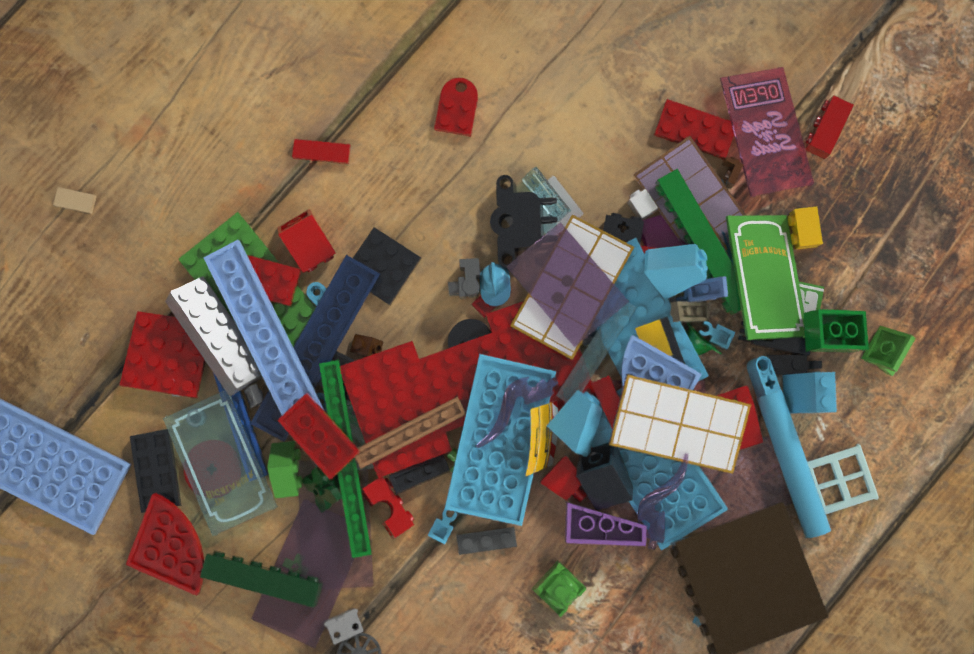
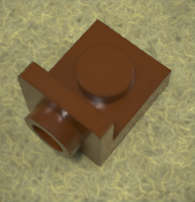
M726 157L722 165L729 169L724 176V180H726L724 186L731 189L735 185L744 164L740 163L737 158Z

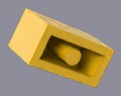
M817 206L794 209L789 213L788 224L792 228L791 241L795 250L815 248L823 244Z

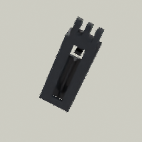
M740 328L739 333L745 334V329ZM738 336L739 341L749 342L752 346L797 355H810V352L806 351L804 337L776 338L773 341H767L762 339L746 340V337Z

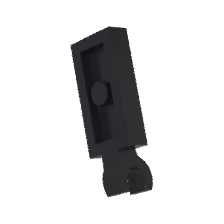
M767 355L772 363L775 374L807 373V369H822V361H807V355Z

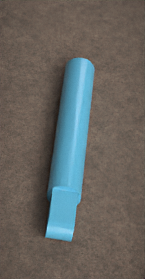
M765 356L751 359L747 363V371L805 538H813L829 533L831 528L772 363Z

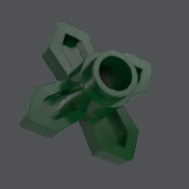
M317 466L311 471V474L302 479V483L308 491L314 494L315 504L320 512L323 513L332 507V504L339 501L342 495L339 492L338 475L336 474L332 479H329Z

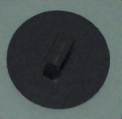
M462 320L451 329L448 336V347H454L492 332L486 324L479 320Z

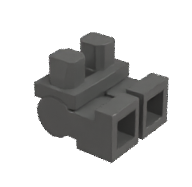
M479 258L459 259L460 270L465 271V278L458 277V282H448L450 296H460L461 300L466 299V297L474 298L480 292L477 281L480 278Z

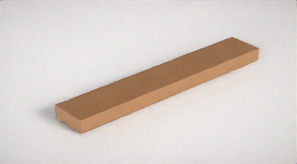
M456 397L359 447L358 449L361 452L355 459L360 469L466 415L459 398Z

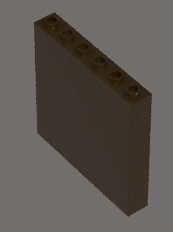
M783 502L772 504L670 542L672 546L670 548L671 554L674 559H677L679 565L677 567L678 573L681 578H684L686 583V594L689 598L691 597L693 602V613L700 620L701 625H699L701 634L707 639L709 654H737L829 617Z

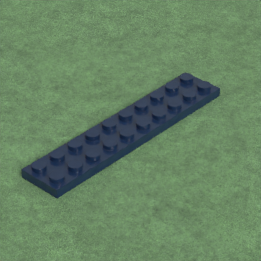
M348 255L343 259L293 347L314 389L321 379L319 363L331 361L380 275ZM268 391L250 424L285 442L289 435L285 428L277 421L282 415L270 391Z

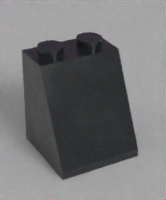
M610 442L591 448L587 457L579 454L576 477L596 511L627 503L633 499V485L618 447L611 446Z

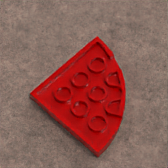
M154 493L151 496L126 565L197 596L203 583V578L200 575L204 564V555L198 534L186 515L175 504L165 497Z

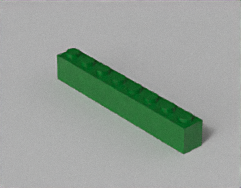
M677 168L659 178L655 182V190L659 196H663L667 211L669 213L672 212L674 215L676 227L679 230L682 229L685 235L683 236L687 245L696 244L700 250L703 249L705 251L708 268L706 278L726 277L728 297H722L723 302L721 304L726 313L729 312L730 315L741 311L734 265Z

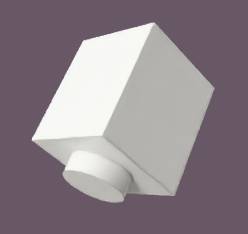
M646 189L641 192L637 190L630 195L628 205L636 217L641 218V220L647 218L658 209Z

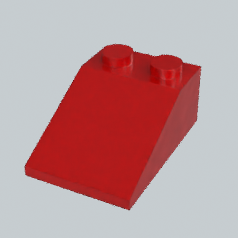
M746 385L716 395L751 404L739 450L763 443L755 405L748 386Z

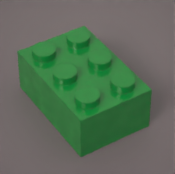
M817 309L803 313L806 351L853 353L869 350L866 311Z

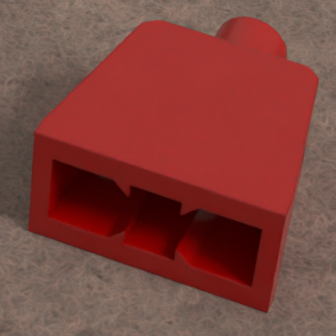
M566 455L540 481L542 485L566 501L572 495L580 503L587 496L586 492L580 487L581 484L576 477L577 469Z

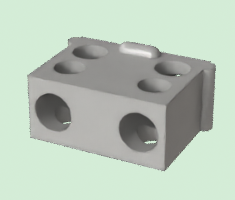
M349 609L323 622L334 645L364 631L357 615V609ZM357 623V627L353 629L352 625ZM335 632H339L337 637H334Z

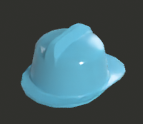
M491 262L480 273V293L482 299L488 305L500 306L507 302L510 297L509 271L500 264Z

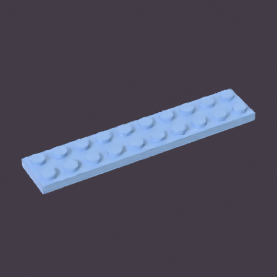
M236 240L204 257L281 415L287 412L306 393L324 410L241 242Z

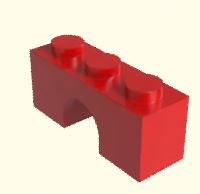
M382 476L364 487L361 493L371 507L379 502H384L390 507V517L382 525L393 540L414 526L412 522L414 518L409 511H405L403 508V501L400 496L395 495L391 490L393 487L390 481Z

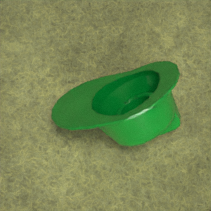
M687 322L689 328L686 330V333L698 355H702L712 349L722 354L719 349L699 335Z

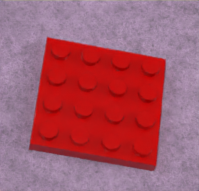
M137 311L120 386L197 399L206 361L176 317Z

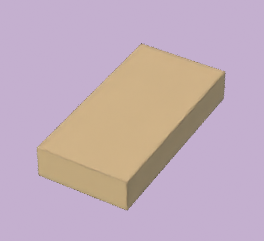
M58 187L53 205L92 214L97 196Z

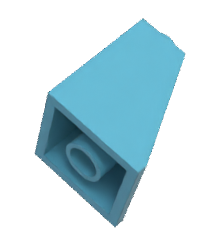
M696 244L648 249L645 251L644 273L665 300L706 280V271L708 270L706 265L707 255Z
M835 372L782 375L783 395L790 414L837 412Z
M577 390L549 422L547 427L571 450L587 457L602 416L603 408L599 406L601 402L587 391L583 393Z

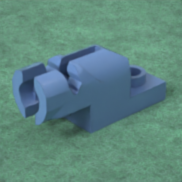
M726 277L706 279L682 291L684 296L677 297L676 301L702 302L728 297Z

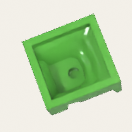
M557 560L531 589L562 617L575 599L586 591V586Z

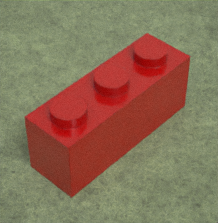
M835 95L829 100L826 99L820 109L823 111L821 116H817L813 123L815 127L813 133L810 132L805 140L807 145L804 150L823 159L831 155L854 104Z

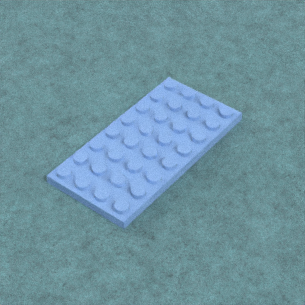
M0 398V489L95 535L131 463Z

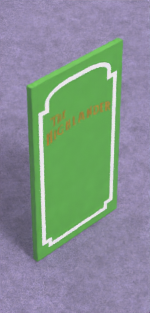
M787 215L726 216L746 340L805 338L803 316L805 312Z

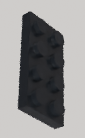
M170 429L130 436L141 513L146 512L151 496L154 493L165 497L176 506H182Z

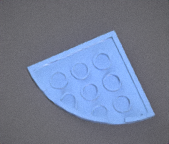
M632 335L623 357L622 386L624 390L627 375L693 390L702 374Z

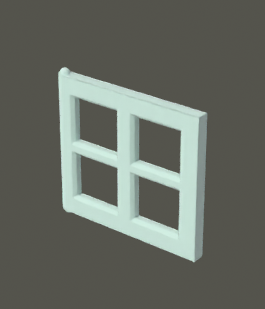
M860 444L807 462L825 514L872 499H878L879 496ZM855 455L861 471L843 476L838 460ZM830 463L835 479L818 485L813 468ZM863 476L868 492L851 497L846 481ZM837 484L843 500L825 506L820 490Z

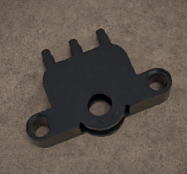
M501 175L496 182L498 208L491 215L490 225L498 235V262L505 269L512 270L518 265V251L535 250L541 247L543 243L558 241L557 235H544V224L557 223V217H543V205L556 204L557 198H539L533 192L517 193V186L514 180L508 175ZM505 182H511L509 188H502ZM507 217H512V225L509 228H502V221ZM507 256H512L511 263L504 264V259Z

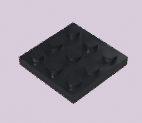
M373 227L353 259L380 274L370 293L388 305L392 304L422 259L375 227Z

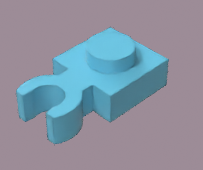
M704 321L702 324L707 326L708 331L703 332L700 330L698 334L710 336V343L728 350L736 332L719 324L713 328L710 322Z
M446 509L442 512L443 519L436 518L427 535L444 545L454 528L449 523L457 517V512L452 517H448Z

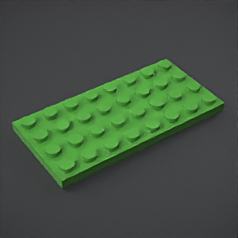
M239 212L230 217L178 259L194 280L200 277L206 279L233 320L234 318L204 257L239 240L247 255L279 263ZM298 285L291 307L271 302L293 347L316 309Z

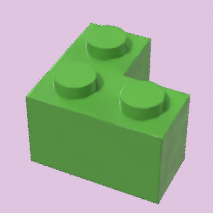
M295 441L271 443L267 469L275 498L298 496L299 488H302V477L298 476L297 473L299 472L298 460L301 459L300 449H296Z

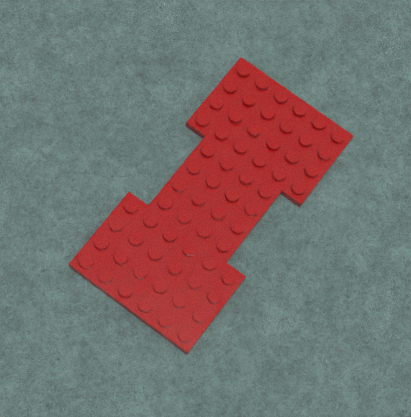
M524 301L486 314L485 316L492 333L419 359L412 340L340 366L341 376L365 443L456 397L459 398L466 412L479 354L556 371L549 403L557 401L558 412L577 390L583 393L587 391L596 398L597 396L591 385L592 381L580 348L572 360L510 326ZM465 415L373 462L377 477L380 478L452 451L445 432L462 427Z

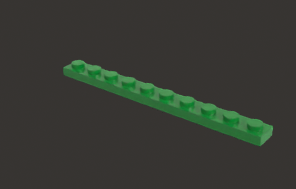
M339 360L319 363L328 416L353 442ZM353 458L338 473L351 554L352 558L372 555L357 463L356 459Z

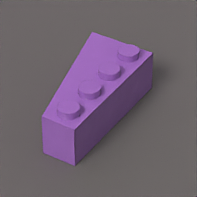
M566 502V543L646 546L645 525Z

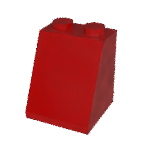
M310 209L277 228L278 235L303 273L306 271L308 273L312 272L318 267L319 263L323 261L326 263L334 258L333 255L336 254Z

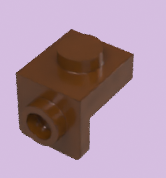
M355 334L350 352L370 356L382 352L383 341Z

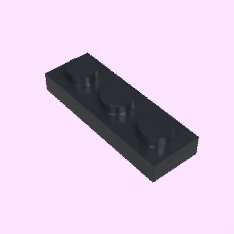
M442 454L391 474L388 478L395 494L398 495L449 473L450 469Z

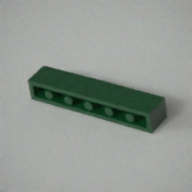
M214 550L213 553L206 554L200 575L201 578L313 608L318 605L324 583L318 581V577L307 575V578L301 577L299 572L289 570L286 573L281 571V567L273 565L267 568L262 566V562L251 560V563L245 562L243 557L235 555L232 558L226 557V553Z

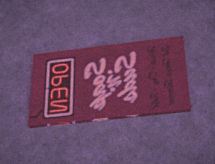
M778 67L720 78L741 163L744 164L743 170L750 197L813 185L814 180L784 68Z

